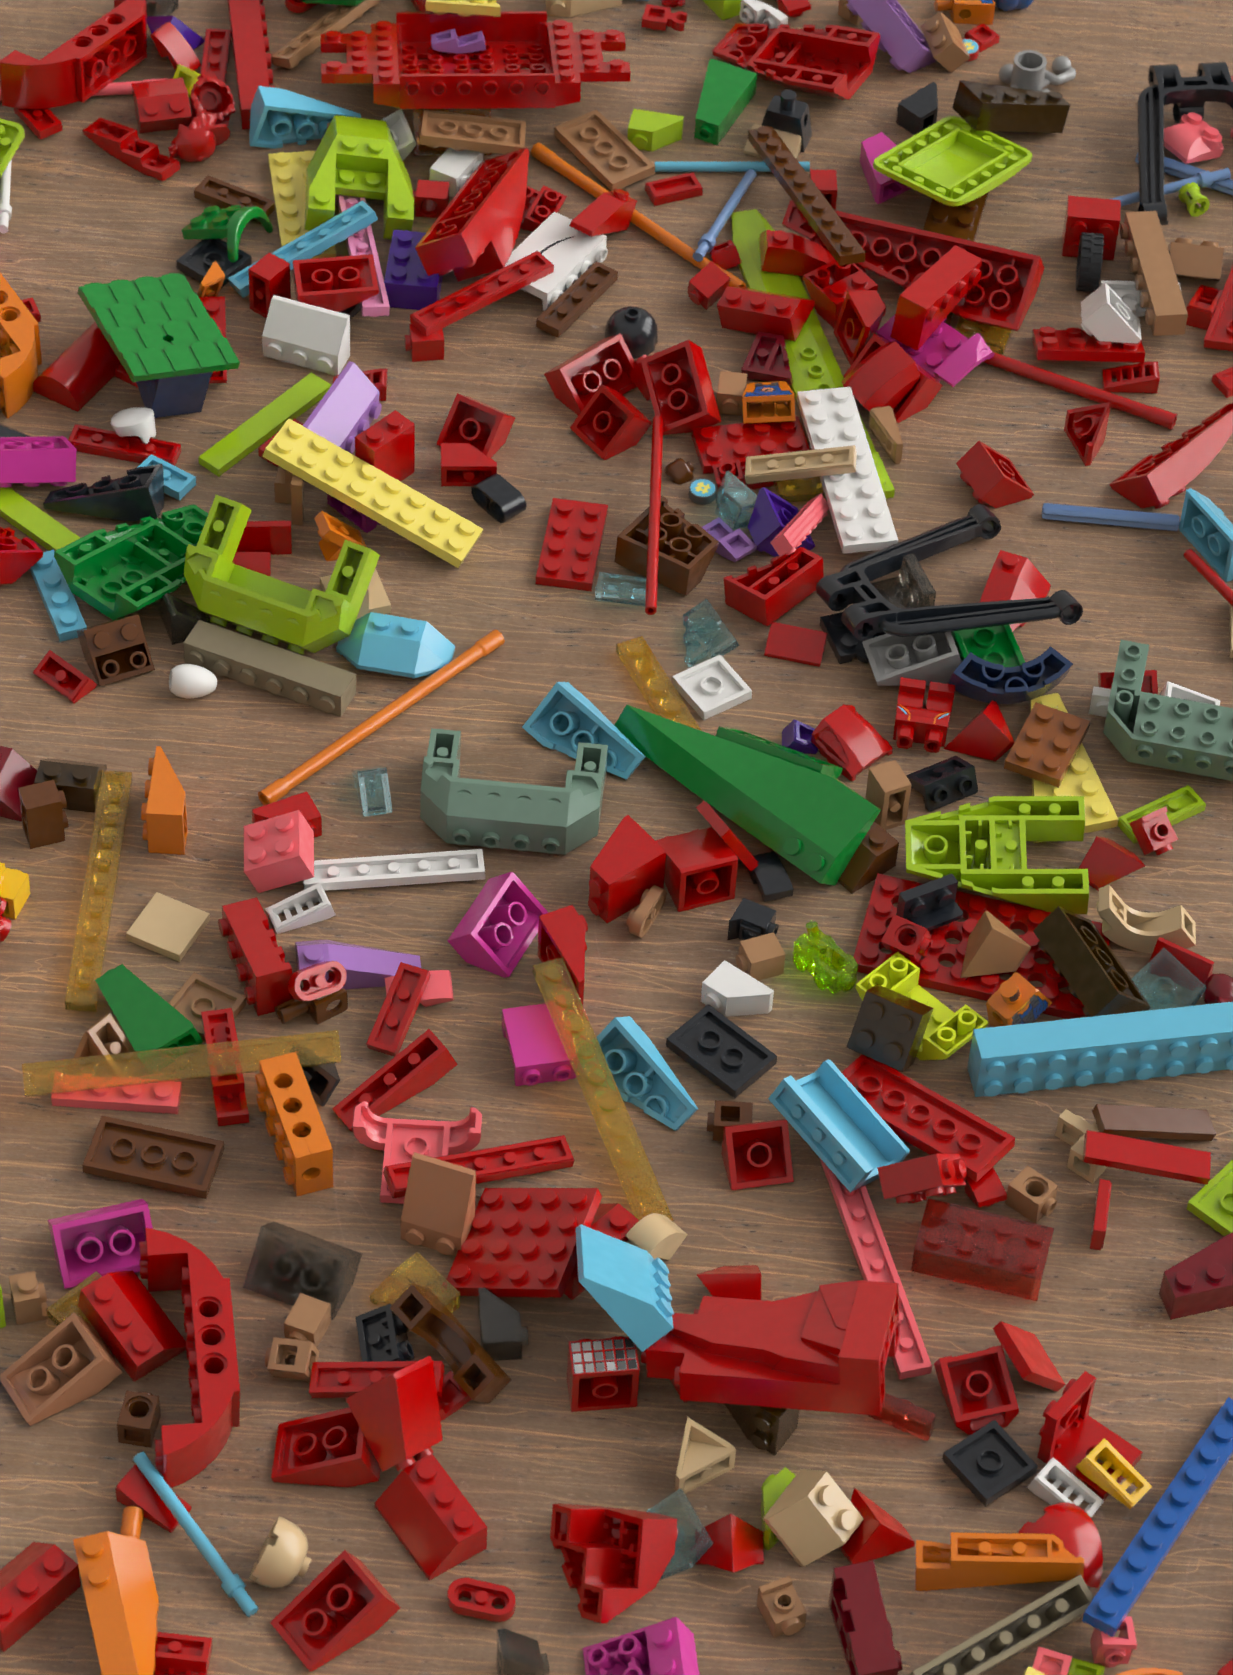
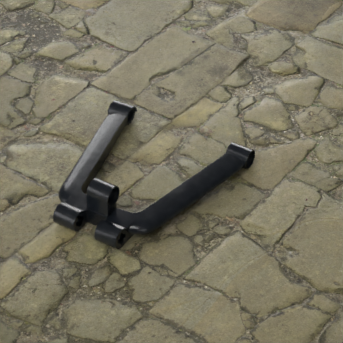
M1225 62L1200 63L1197 68V77H1181L1177 64L1151 65L1149 67L1148 81L1150 86L1140 93L1137 102L1140 202L1138 212L1157 211L1161 225L1169 223L1167 221V206L1164 198V105L1174 104L1173 118L1176 124L1180 122L1182 115L1191 112L1199 114L1203 120L1206 101L1226 103L1233 109V81Z
M983 504L973 506L967 513V516L852 561L845 565L839 573L823 577L816 585V593L832 611L844 610L841 616L842 623L860 641H866L884 634L911 637L1058 618L1065 625H1071L1076 623L1083 613L1081 604L1066 590H1059L1051 597L898 608L885 599L871 584L873 580L974 538L981 537L985 540L994 538L1001 530L1000 521Z

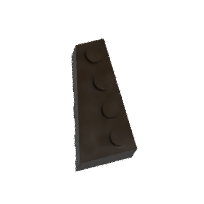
M960 80L952 108L975 131L1062 133L1070 104L1060 93L1055 91L1042 92Z

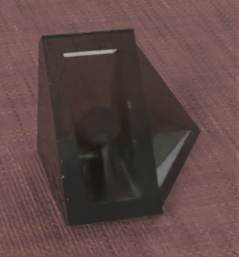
M166 593L156 605L172 645L184 642L199 620L212 624L209 615Z

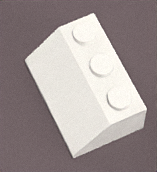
M273 295L262 334L263 356L337 376L350 357V315Z

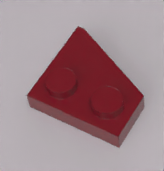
M758 331L741 372L747 374V378L767 382L784 381L789 386H792V374L784 336Z

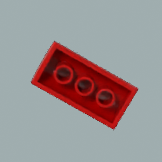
M96 322L90 325L34 380L33 392L78 412L115 376V369L121 362Z

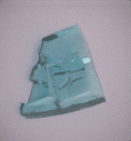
M707 599L683 614V625L686 628L683 640L687 652L684 661L689 668L715 656H723L740 646Z

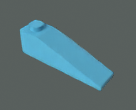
M258 86L251 105L249 144L254 147L272 149L283 148V144L297 142L298 145L307 144L306 141L322 139L327 131V124L332 121L334 115L361 118V114L285 89Z
M557 682L522 726L524 730L543 746L567 754L574 759L577 756L578 742L608 745L606 771L624 779H628L645 758L569 682Z
M630 1016L615 1017L577 1057V1064L593 1083L618 1095L620 1099L644 1110V1113L675 1131L698 1110L650 1038Z

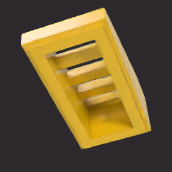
M1105 1438L1076 1466L1086 1477L1129 1509L1152 1488ZM1100 1459L1104 1463L1100 1465L1097 1460ZM1109 1467L1115 1470L1112 1475L1106 1471ZM1120 1475L1126 1479L1121 1485L1116 1481ZM1131 1484L1135 1485L1137 1488L1129 1494L1126 1489Z

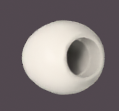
M180 664L172 668L169 674V690L181 698L203 697L212 693L217 686L216 676L208 669L198 665Z

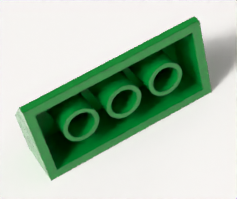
M719 726L716 733L717 737L836 779L843 769L842 767L740 729Z

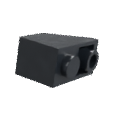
M932 82L924 88H920L908 98L901 100L897 107L896 123L913 135L935 124L938 112L937 84Z

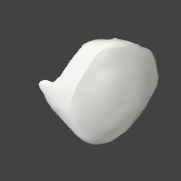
M132 407L117 412L111 418V426L120 437L138 436L147 444L151 437L154 438L156 436L154 412L150 408Z

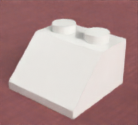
M1106 282L1081 301V326L1089 336L1094 335L1099 341L1139 343L1142 340L1140 319Z

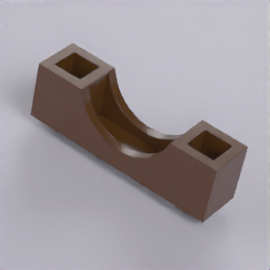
M411 1284L390 1307L410 1331L426 1340L444 1357L453 1370V1379L473 1401L490 1404L511 1381L510 1377L429 1288Z

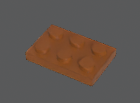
M1036 702L1005 760L1004 769L1059 788L1089 730L1090 721Z

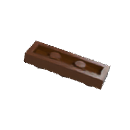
M209 175L194 189V198L219 208H228L233 205H240L241 208L257 206L262 208L268 217L275 210V201ZM251 219L252 221L260 223L257 219Z

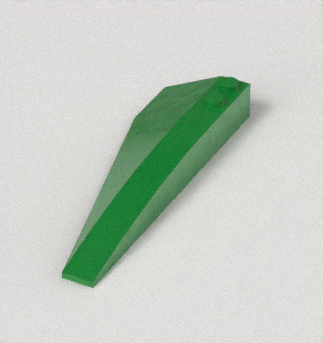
M630 705L625 706L614 725L642 754L669 775L821 884L836 885L881 811L877 806L834 777Z

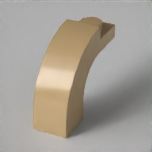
M1110 885L1099 888V902L1096 903V909L1102 919V933L1117 945L1137 952L1152 953L1158 938L1162 937L1186 949L1196 946V922L1182 905L1162 912H1141L1127 906Z

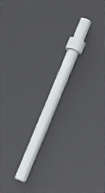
M12 159L0 177V233L8 232L9 220L12 217V207L10 206Z

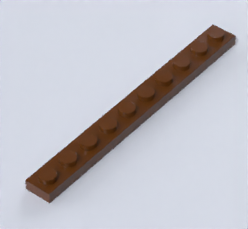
M761 126L757 129L748 130L749 142L837 263L841 266L865 262V251L774 128Z

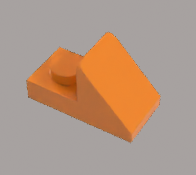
M323 511L314 517L319 528L318 534L322 538L319 541V546L326 561L338 559L345 540L367 547L360 531Z

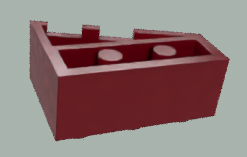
M1233 1232L1164 1271L1159 1295L1170 1320L1233 1306Z
M874 1560L834 1568L829 1607L850 1675H898V1671H902V1659L900 1652L894 1648L892 1627L887 1619Z

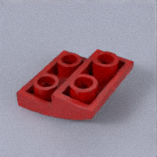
M544 185L540 192L527 186L526 202L520 229L536 230L553 212L558 213L567 196Z

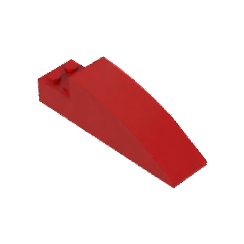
M527 147L482 161L416 245L415 249L428 276L437 273L439 276H442L453 270L459 282L505 267L515 246L525 208L529 150Z

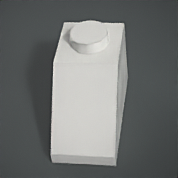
M724 960L702 982L701 1002L706 1006L709 1004L725 1017L768 1014L772 1010L774 990Z

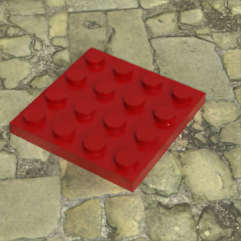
M484 1188L475 1210L471 1230L466 1241L462 1244L461 1250H458L443 1285L447 1296L562 1298L577 1261L576 1227L582 1224L590 1228L602 1199L599 1189Z

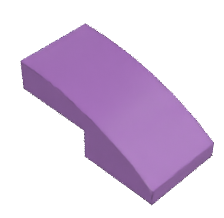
M454 28L431 35L433 50L440 52L471 53L486 50L482 31L458 37Z
M721 517L702 527L719 541L716 553L730 561L737 562L757 550L756 545L740 528L733 531Z

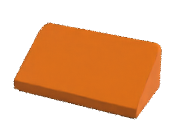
M216 261L213 262L197 292L199 297L219 295L225 274Z

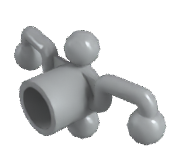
M1024 50L1015 55L1013 65L1006 64L1000 68L999 78L1003 83L1010 84L1014 88L1049 92L1051 90L1043 88L1049 84L1060 85L1073 80L1076 77V71L1068 57L1059 56L1052 63V70L1056 74L1054 75L1046 70L1047 61L1041 53L1033 50Z

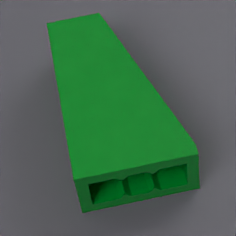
M712 58L710 59L695 118L694 138L718 146L756 94L757 73Z
M121 964L114 969L108 970L104 975L95 980L149 1074L204 1043L192 1022L124 965Z

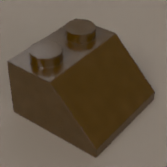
M51 758L40 760L34 784L54 780L57 790H63L67 803V808L64 809L95 813L107 765Z

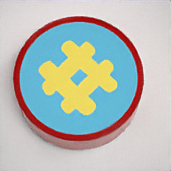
M964 38L963 42L970 55V59L967 61H973L979 56L980 45L973 39Z

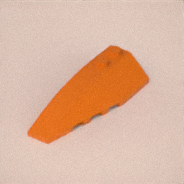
M109 1531L73 1539L102 1675H153L155 1671V1641H157L159 1599L146 1541Z

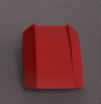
M896 341L887 342L863 359L842 380V384L844 387H851L853 396L869 412L870 409L891 406L894 409L918 382L920 374L916 362Z
M1002 1345L955 1357H942L934 1363L938 1381L956 1427L968 1435H972L993 1420L1002 1428L1007 1427L1018 1415L1019 1407Z

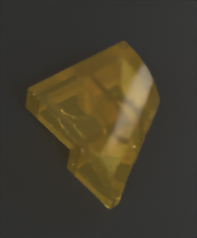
M418 1252L389 1274L370 1295V1301L375 1305H378L380 1301L393 1305L411 1284L429 1288L451 1313L460 1308V1292Z

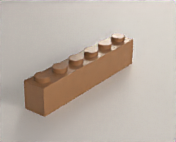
M1157 211L1126 212L1124 223L1120 224V237L1125 239V254L1130 256V271L1135 273L1136 291H1140L1141 308H1145L1146 325L1150 326L1153 336L1184 335L1188 313Z

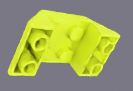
M896 952L860 980L855 988L862 1001L866 991L879 984L932 1007L933 1011L916 1057L919 1060L947 1059L972 1039L973 1029L986 1028L989 1022L966 1004L955 1013L918 985L920 968L902 954Z

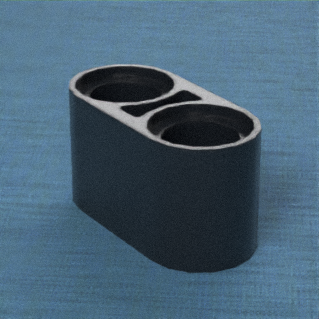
M497 473L487 477L471 488V494L475 502L499 523H504L526 510L527 506L523 495Z

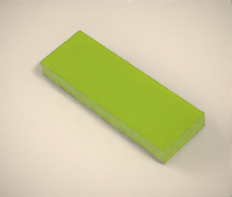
M1187 785L1118 817L1117 826L1135 844L1138 841L1129 823L1166 806L1168 810L1166 814L1173 826L1205 811L1206 803Z

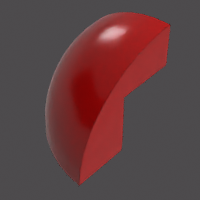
M1074 1503L1053 1504L1044 1508L1045 1515L1036 1522H1026L1018 1533L1054 1534L1063 1541V1547L1072 1555L1083 1557V1580L1087 1586L1099 1589L1103 1570L1102 1543L1093 1520L1082 1508Z

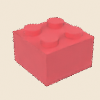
M300 810L244 826V873L258 893L314 877V831Z

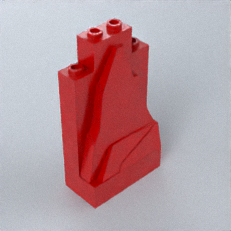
M858 1280L823 1284L819 1286V1290L816 1292L776 1301L703 1296L699 1309H694L693 1314L674 1313L672 1315L674 1329L646 1350L641 1351V1362L646 1364L647 1377L674 1379V1385L680 1387V1400L881 1416L885 1399V1365L887 1357H895L900 1339L899 1283Z

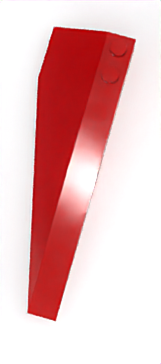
M790 200L782 225L826 247L795 203ZM834 210L865 251V262L856 264L905 289L955 245L981 258L980 271H982V276L979 282L970 288L951 312L969 321L1018 332L1037 293L1043 275L1044 265L1041 256Z

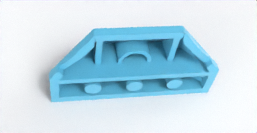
M370 612L355 621L350 636L338 641L336 652L343 655L357 669L418 678L431 675L451 662L455 652V645L427 621Z

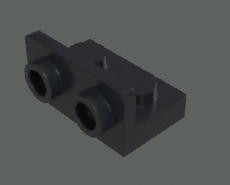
M958 756L906 775L912 784L911 788L923 794L925 809L930 812L978 792L975 766Z
M949 874L899 893L896 915L925 927L928 931L962 919L963 912L955 902L958 886L957 879L953 874Z
M391 1303L356 1316L362 1362L411 1361L414 1358V1351L407 1332L410 1330L391 1310Z

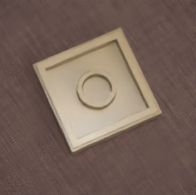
M156 892L127 931L126 940L180 962L210 921V913Z

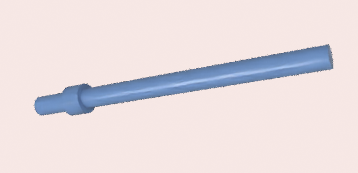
M1229 168L1213 172L1207 170L1199 172L1197 176L1164 184V195L1178 192L1182 186L1192 182L1198 184L1201 188L1211 186L1213 182L1231 178V172ZM1139 191L1111 199L1121 200V206L1139 202Z
M747 170L709 231L703 234L698 241V248L693 254L695 261H702L706 253L710 252L715 246L717 236L756 177L754 170Z

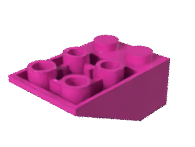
M677 1617L583 1648L586 1675H699L694 1634Z

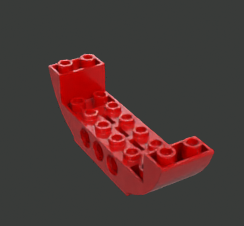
M114 0V9L40 60L17 50L1 59L0 91L2 106L20 109H44L65 106L78 101L83 103L147 58L146 0Z
M145 1228L146 1241H139L140 1279H147L149 1292L181 1290L182 1304H184V1331L187 1336L186 1355L187 1360H189L188 1378L192 1395L191 1414L194 1418V1423L161 1426V1439H155V1468L169 1487L173 1488L198 1475L213 1462L227 1443L232 1428L239 1427L240 1383L230 1278H223L215 1264L201 1250L186 1240L168 1232Z

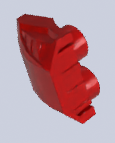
M843 704L823 718L811 736V742L819 749L820 754L829 763L842 767L841 774L851 782L856 779L858 774L885 755L889 756L893 753L890 743L856 711L853 705Z

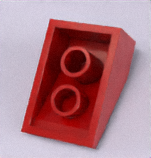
M373 254L293 260L294 289L296 301L341 312L379 294Z
M569 905L539 916L537 955L576 1020L583 1019L585 951H587L585 933L588 931V925L585 917L582 914L579 915L573 905Z
M350 1407L278 1424L271 1474L273 1482L350 1488L380 1480L381 1468Z
M343 1550L270 1623L307 1669L313 1672L377 1632L401 1607L361 1560L348 1551Z

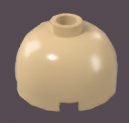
M278 1516L260 1549L259 1562L254 1563L249 1579L269 1588H282L289 1585L297 1575L303 1578L312 1559L306 1556L309 1544L301 1528Z

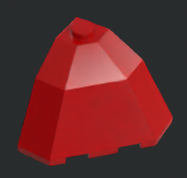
M553 1504L550 1539L554 1549H561L565 1559L562 1569L569 1587L576 1588L580 1602L577 1607L582 1618L600 1624L608 1623L656 1587L675 1554V1543L678 1537L676 1518L658 1513L623 1508Z

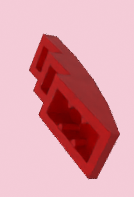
M103 118L97 119L83 129V134L104 151L145 175L164 182L180 170L179 160L160 154L158 145L139 139L136 129Z
M232 1008L201 1012L218 1127L249 1123V1112Z

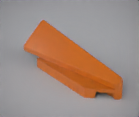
M950 1532V1544L916 1540L915 1589L917 1591L1072 1580L1079 1575L1083 1578L1084 1558L1072 1555L1063 1547V1541L1054 1534Z

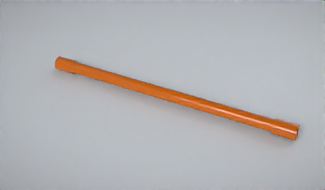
M538 142L532 147L531 156L547 167H551L596 199L602 193L609 192L559 158L556 153ZM634 209L631 223L700 270L710 262L706 257L700 262L695 261L693 254L696 250ZM719 267L730 277L729 286L746 287V283Z
M498 630L491 631L478 640L474 646L289 774L271 783L258 793L261 803L267 805L280 800L291 789L480 658L489 655L505 643L503 635Z

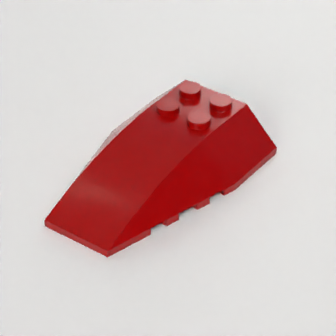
M736 23L712 50V53L733 66L757 73V77L775 84L819 96L824 95L841 100H850L872 73L880 41V33L838 25H826V29H815V25H804L803 29H790V24H780L777 28H768V24Z

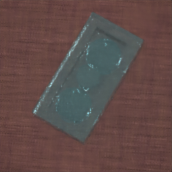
M599 572L595 600L645 606L646 578Z

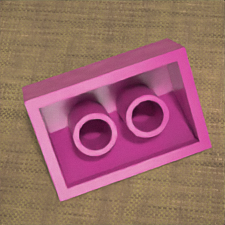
M65 436L0 437V487H11L12 483H23L24 486L37 487L40 483L50 482L53 486H66L67 482H76L77 449Z
M513 871L488 879L448 939V942L466 963L507 978L537 935L539 916L548 912Z
M143 1198L48 1220L53 1249L64 1289L92 1283L110 1272L133 1270L135 1273L140 1272L139 1241H146L145 1228L153 1229L149 1206Z

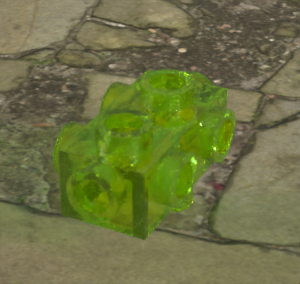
M808 922L806 924L807 933L800 935L794 942L793 962L795 966L802 972L807 970L811 973L816 986L821 990L828 989L833 995L840 990L843 992L850 991L857 981L858 964L852 955L846 954L836 945L832 937L825 935L819 929L817 922Z

